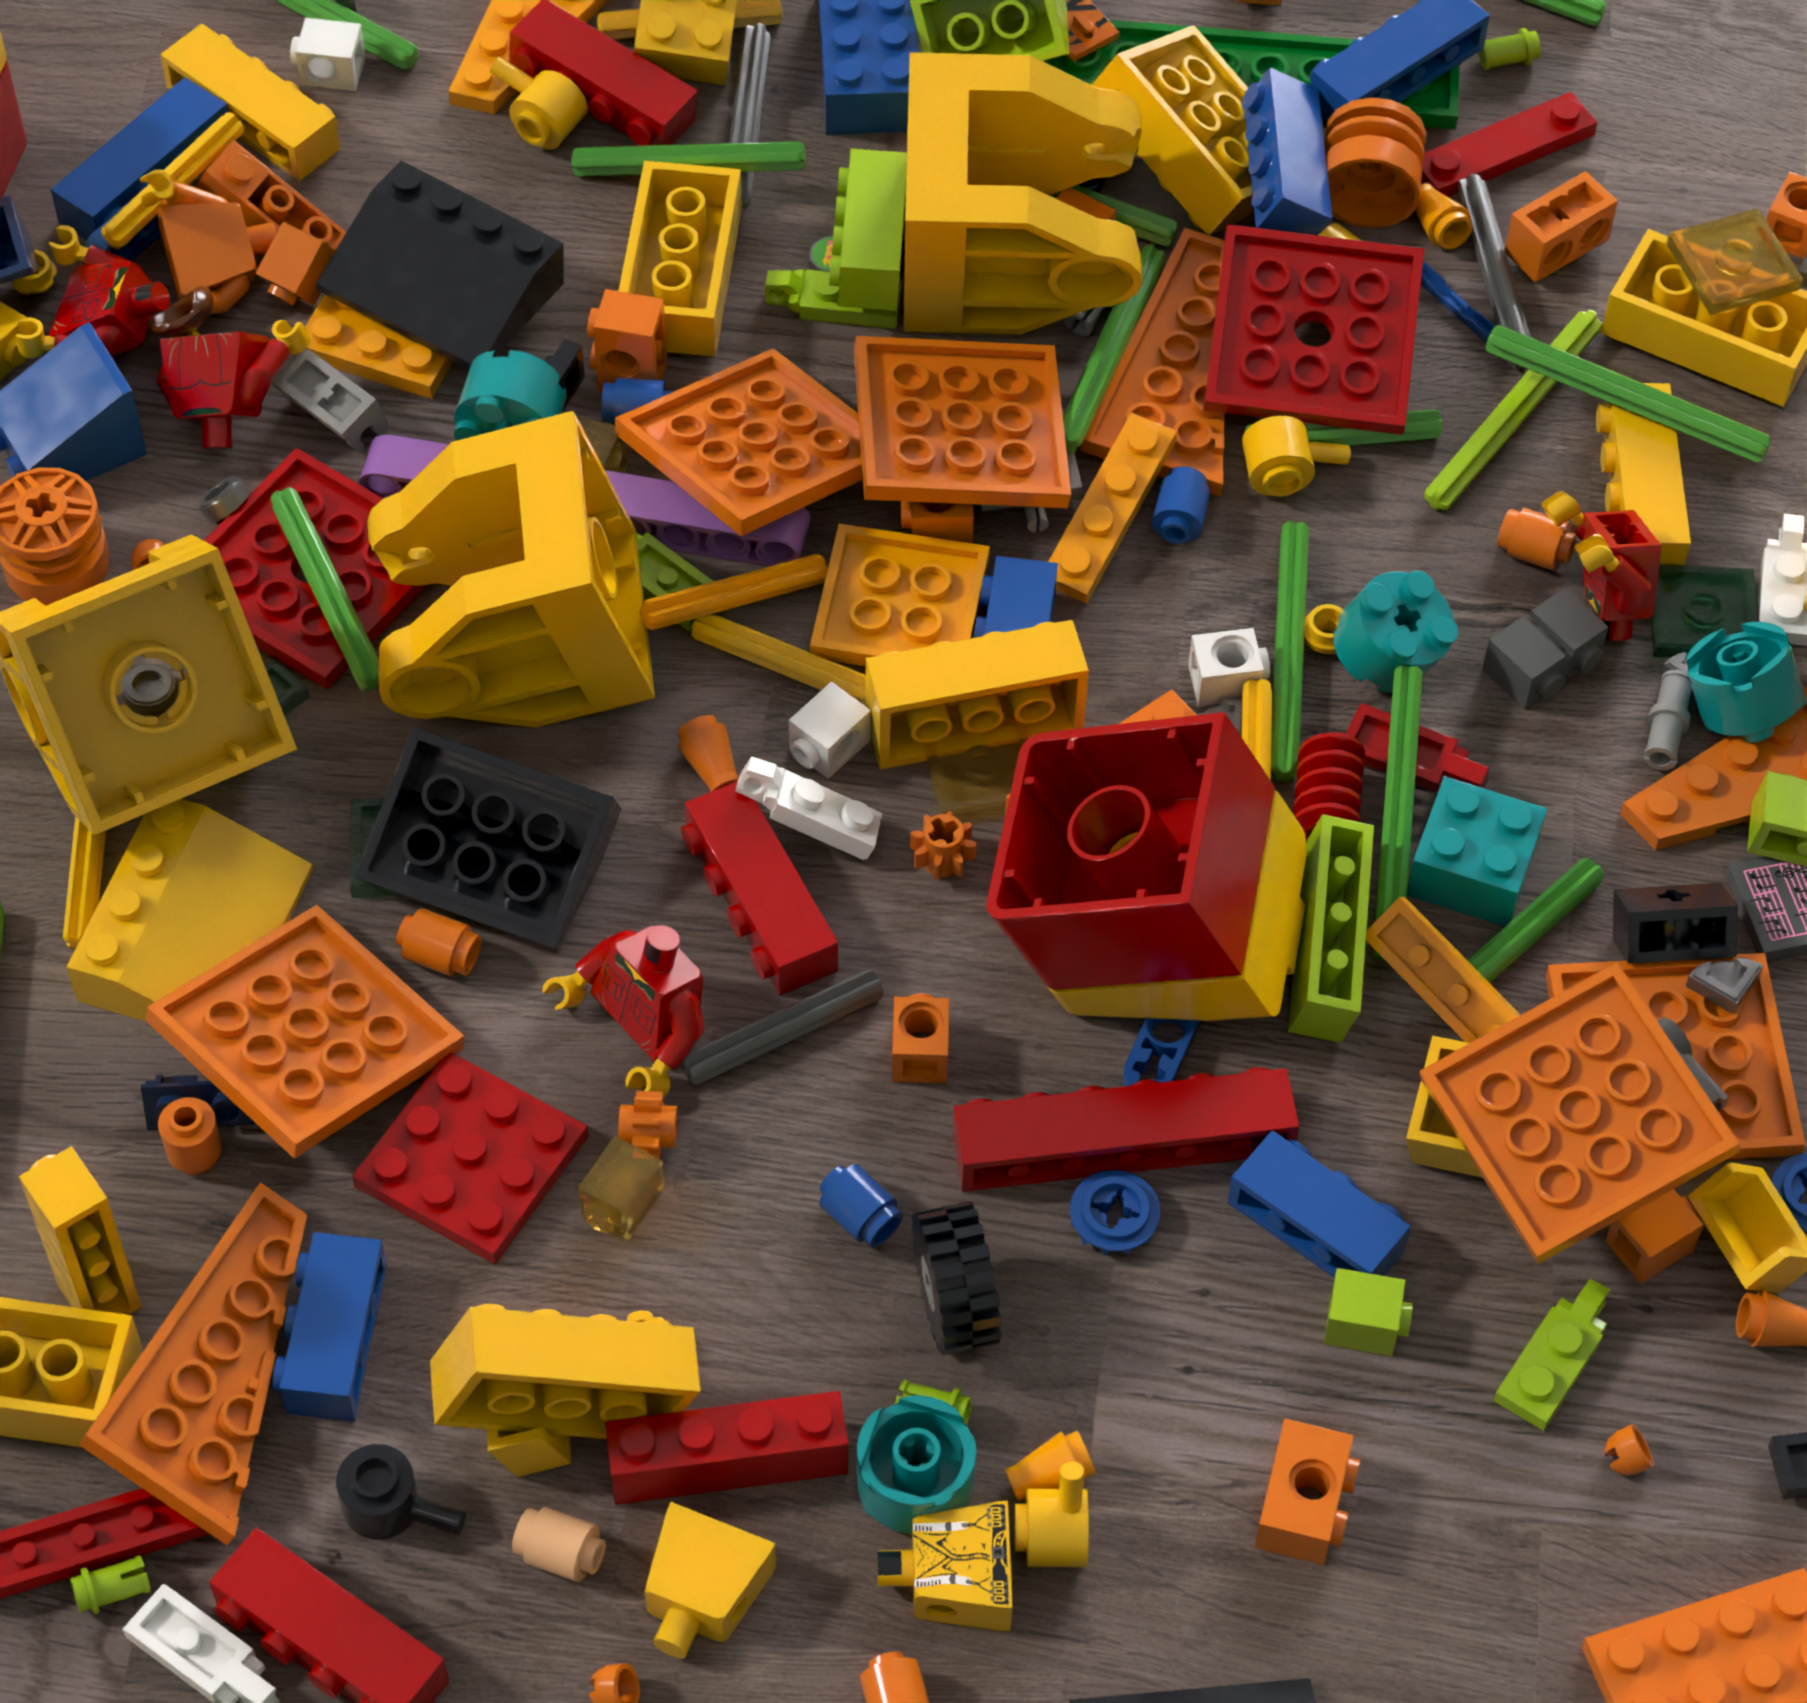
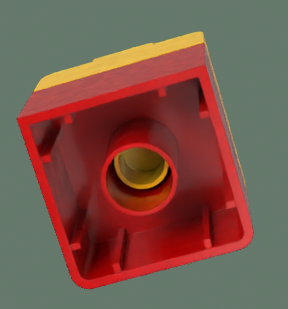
M1225 712L1038 733L1027 739L1019 751L986 908L990 916L1062 1007L1073 1015L1197 1021L1275 1017L1281 1008L1286 975L1294 974L1306 907V904L1300 897L1307 857L1306 837L1303 828L1279 792L1275 791V786Z

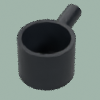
M372 1444L358 1448L344 1459L337 1472L336 1488L343 1516L348 1526L362 1537L373 1540L389 1539L404 1532L413 1521L457 1535L463 1529L466 1512L419 1497L412 1465L408 1458L394 1447Z

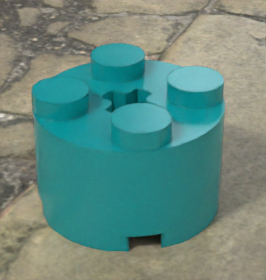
M510 350L508 357H493L494 351L479 355L470 366L454 414L456 426L454 438L458 441L562 414L567 391L566 388L562 390L559 385L560 375L547 362L522 351Z
M1414 570L1410 573L1391 571L1374 577L1342 610L1339 616L1338 628L1334 631L1333 643L1340 662L1351 676L1360 682L1367 679L1372 683L1380 685L1376 690L1393 693L1394 670L1398 666L1419 667L1424 676L1449 651L1452 643L1458 637L1459 629L1447 601L1435 588L1434 581L1428 574L1419 570Z
M1767 622L1741 623L1743 632L1727 636L1723 628L1701 639L1688 653L1686 663L1688 666V678L1704 727L1709 731L1723 735L1743 736L1748 742H1759L1772 736L1775 726L1783 723L1798 709L1802 708L1807 703V696L1791 643L1784 629Z
M911 1395L899 1398V1403L883 1410L881 1407L869 1416L860 1431L857 1443V1487L862 1507L869 1516L892 1530L912 1534V1521L915 1517L967 1507L970 1503L975 1484L976 1443L973 1434H971L963 1422V1417L953 1406L937 1398Z

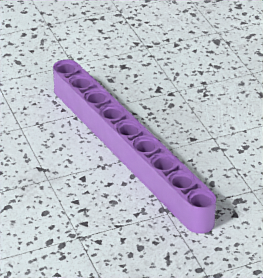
M396 435L377 436L370 446L358 484L383 499L399 493L449 444ZM605 470L636 529V533L643 536L648 532L672 551L767 567L801 558L811 521L810 513L805 507L746 535L740 536L673 481Z

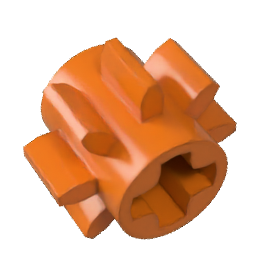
M951 811L933 817L927 814L924 815L923 832L915 830L910 833V848L915 851L914 867L916 869L925 867L934 876V880H939L940 877H948L953 874L961 877L963 875V860L972 861L976 859L977 843L971 840V822L962 824L953 816Z
M636 1091L634 1105H620L618 1144L620 1147H632L633 1161L660 1162L662 1148H676L677 1106H664L663 1092Z

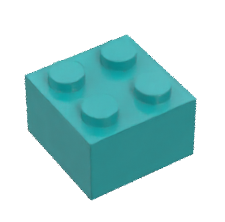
M1444 776L1413 859L1407 896L1505 927L1513 919L1539 844L1548 808Z

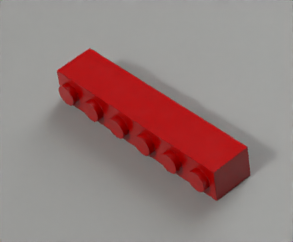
M1254 1067L1239 1074L1221 1076L1200 1073L1190 1076L1186 1080L1168 1082L1148 1079L1138 1081L1131 1086L1106 1089L1101 1086H1087L1076 1092L1053 1095L1044 1092H1033L1018 1099L1000 1101L979 1098L971 1100L964 1105H956L953 1110V1139L962 1192L1088 1178L1093 1174L1108 1170H1120L1131 1173L1245 1160L1272 1130L1286 1140L1292 1139L1297 1141L1299 1131L1287 1068L1269 1070L1265 1067Z

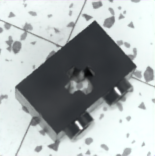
M1722 883L1614 889L1613 941L1628 964L1736 957L1738 905Z

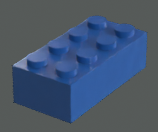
M817 0L826 135L908 132L910 52L918 53L916 24L910 0Z

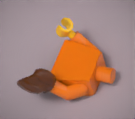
M158 169L140 177L141 182L149 183L154 191L142 195L141 201L147 206H152L160 201L165 204L159 206L157 222L178 301L167 310L149 318L146 325L154 334L180 336L197 330L204 324L209 315L226 313L249 291L250 283L255 280L257 270L254 256L266 254L277 232L273 222L246 227L240 204L228 203L222 196L194 186L172 181L169 174Z

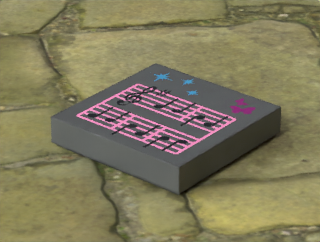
M1758 857L1728 863L1725 875L1756 952L1765 953L1767 961L1807 954V867L1769 857Z

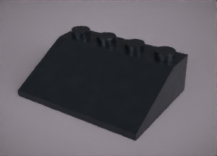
M401 160L370 192L316 282V289L455 363L470 369L474 359L485 352L494 351L493 357H496L564 284V243Z
M412 727L354 878L558 950L603 860L622 809L612 796Z

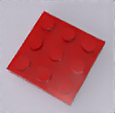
M450 1052L438 1062L352 1175L355 1188L495 1265L589 1137L588 1126Z

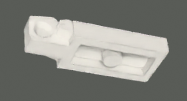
M1784 514L1778 540L1767 539L1766 548H1764L1762 555L1757 622L1777 625L1784 629L1791 644L1807 646V611L1803 610L1807 590V543H1802L1804 516Z
M750 757L739 776L735 792L766 806L771 810L770 819L862 860L868 859L876 845L883 813L868 807L860 801L852 800L823 787L814 780L803 778L788 770L785 771L784 768L777 767L774 763Z
M166 1584L160 1586L123 1628L127 1639L213 1703H236L237 1701L239 1703H280V1700L275 1695L276 1689L260 1677V1674L266 1668L256 1658L253 1648Z

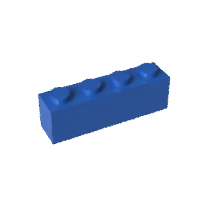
M1420 0L1415 6L1402 14L1390 17L1383 26L1365 37L1355 39L1348 48L1331 59L1322 60L1312 70L1310 85L1318 89L1321 116L1328 121L1337 108L1353 100L1371 97L1389 99L1400 103L1484 49L1490 15L1472 0Z
M1269 68L1258 83L1254 82L1248 87L1242 102V107L1245 109V138L1248 141L1250 161L1248 170L1251 174L1252 206L1254 207L1256 228L1318 235L1333 219L1318 89L1273 68Z
M184 77L50 189L58 223L72 227L78 236L87 240L95 230L149 184L141 182L140 177L154 170H164L221 116L229 113L227 103Z

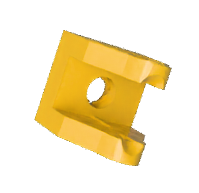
M910 52L905 213L904 332L1024 334L1091 308L1109 307L1125 302L1136 295L1143 283V269L1135 231L1130 226L1118 221L1096 218L1050 195L1094 178L1112 177L1127 172L1132 167L1142 133V115L1139 105L1129 96L1114 90L1096 88L1031 55Z
M574 411L451 442L402 491L382 499L372 508L367 520L369 543L371 544L372 551L376 552L388 571L392 582L413 586L429 584L451 585L411 625L393 631L380 643L378 660L379 692L382 702L393 712L411 718L455 717L537 728L655 698L648 630L644 626L639 612L644 602L636 529Z
M192 534L149 551L150 564L46 606L33 598L0 612V669L9 694L28 735L42 756L71 812L94 835L297 750L219 549ZM142 654L144 658H157L167 662L175 671L180 670L181 680H179V693L176 700L159 717L142 716L133 712L125 704L118 705L116 696L121 694V682L125 672L134 664L133 659Z

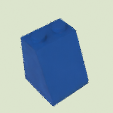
M90 322L76 329L0 390V452L5 450L9 458L5 459L11 477L21 472L44 467L62 468L78 474L87 481L147 455L132 389Z

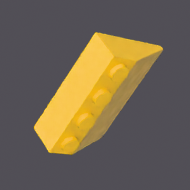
M1194 25L1118 53L1092 86L1120 92L1131 97L1139 105L1142 115V133L1138 144V152L1135 155L1141 157L1155 173L1160 185L1166 191L1173 194L1188 212L1190 220L1210 236L1226 229L1227 224L1235 225L1254 212V207L1252 206L1251 174L1248 170L1250 162L1248 141L1245 138V109L1242 107L1243 98L1248 89L1244 82Z
M179 799L144 814L66 967L77 1002L146 1021L147 1006L289 922L313 872L312 863L201 804Z

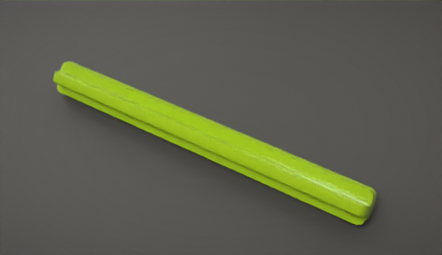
M1588 310L1587 312L1579 311L1550 346L1579 357L1602 329V322L1597 318V313L1593 310ZM1531 370L1525 373L1424 491V498L1430 503V508L1439 511L1440 509L1448 510L1557 383L1556 380Z

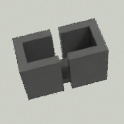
M1566 587L1531 610L1530 617L1539 625L1538 627H1535L1525 616H1522L1488 641L1482 670L1524 709L1541 698L1548 700L1554 697L1567 680L1579 672L1582 674L1590 672L1599 664L1604 656L1603 646L1608 626Z

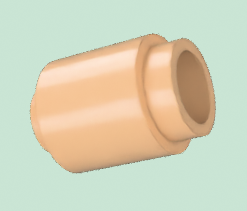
M543 1507L539 1511L528 1508L522 1514L517 1524L512 1541L513 1553L523 1556L525 1564L575 1582L582 1581L587 1573L593 1575L597 1572L606 1549L605 1540L600 1539V1527L598 1525L548 1507Z

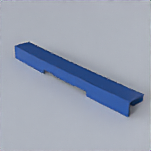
M1423 262L1421 284L1487 343L1488 337L1495 325L1479 311L1477 313L1470 307L1467 302L1446 285V281L1426 262Z

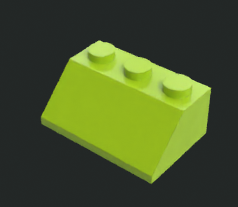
M910 0L923 53L1031 55L1041 61L1069 54L1067 5L1065 0Z

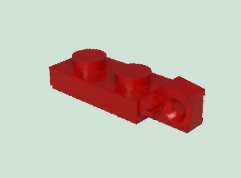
M1360 703L1346 734L1353 736L1363 744L1366 751L1364 758L1361 760L1364 765L1387 773L1391 714ZM1419 725L1415 785L1437 793L1445 776L1485 788L1488 782L1489 767L1467 759L1469 751L1458 746L1457 739Z

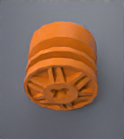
M1371 97L1350 101L1337 108L1328 119L1324 146L1332 216L1352 226L1374 229L1393 226L1407 219L1418 207L1426 130L1421 118L1409 107L1393 100Z
M38 467L18 473L0 485V563L8 587L23 600L28 601L35 598L46 606L101 584L109 571L111 555L102 527V519L92 487L82 477L62 468Z

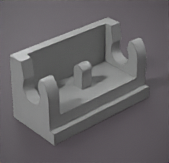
M308 348L299 353L272 382L273 386L282 392L289 401L299 405L341 438L345 439L347 444L356 451L364 450V443L360 438L367 427L379 436L390 427L374 397Z

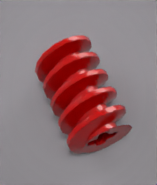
M1339 732L1317 734L1305 740L1299 747L1297 760L1299 764L1297 766V782L1294 794L1296 799L1294 801L1293 815L1303 828L1306 841L1322 814L1360 822L1358 812L1361 809L1362 799L1359 794L1362 793L1363 781L1360 777L1363 776L1364 763L1361 759L1364 758L1366 750L1363 744L1353 736Z

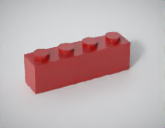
M541 0L509 32V62L533 78L544 70L555 71L566 76L583 93L588 106L587 111L600 122L608 123L625 133L640 146L673 145L695 122L698 90L549 0Z
M734 782L685 802L686 825L680 828L681 835L691 856L699 854L706 866L703 868L704 876L712 894L715 897L722 895L728 904L727 916L734 933L739 939L746 936L752 947L750 956L757 974L762 980L769 978L777 993L781 996L838 972V941L756 800L735 792L737 782Z
M840 1391L605 1421L615 1505L848 1474V1439Z
M257 1527L209 1581L216 1602L214 1610L226 1624L240 1632L245 1627L252 1630L263 1638L260 1643L271 1656L285 1665L294 1660L309 1671L307 1677L312 1684L331 1698L335 1699L340 1693L352 1703H433L449 1683L445 1660Z

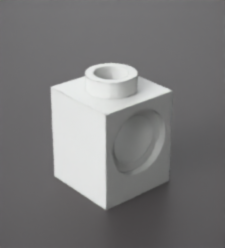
M305 18L300 37H293L290 49L291 64L298 67L300 85L356 91L366 58L361 24Z
M1254 628L1192 635L1188 667L1198 708L1219 705L1221 700L1226 698L1242 697L1243 684L1247 680L1268 679L1270 677L1268 652L1265 647L1258 648Z
M832 681L789 719V750L793 757L805 768H814L827 779L835 774L871 740V710Z

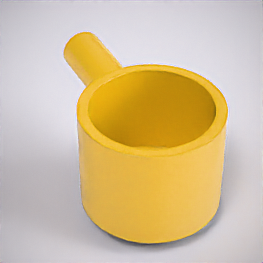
M501 56L492 64L490 73L521 93L511 104L509 113L516 131L526 142L543 149H555L587 114L588 106L583 93L574 82L561 73L544 70L533 79Z
M1272 416L1259 420L1252 424L1242 437L1250 485L1256 492L1266 496H1288L1305 488L1315 475L1313 462L1347 465L1351 457L1349 445L1309 441L1306 426L1300 420L1290 416Z
M1068 1461L1062 1464L1060 1467L1059 1489H1027L1026 1504H1015L1014 1548L1015 1552H1026L1027 1567L1087 1568L1089 1547L1087 1489H1083L1084 1468L1078 1462Z

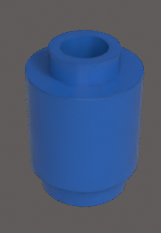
M617 378L616 383L604 382L602 391V422L614 423L615 427V417L674 391L666 390L665 380Z
M1176 467L1161 481L1152 519V527L1167 542L1183 544L1194 541L1201 535L1210 497L1207 479L1202 472L1191 467Z
M858 1164L847 1168L843 1165L836 1167L825 1177L820 1185L819 1190L823 1194L820 1198L819 1206L859 1243L866 1241L871 1247H877L884 1243L902 1222L903 1213L896 1208L897 1200Z

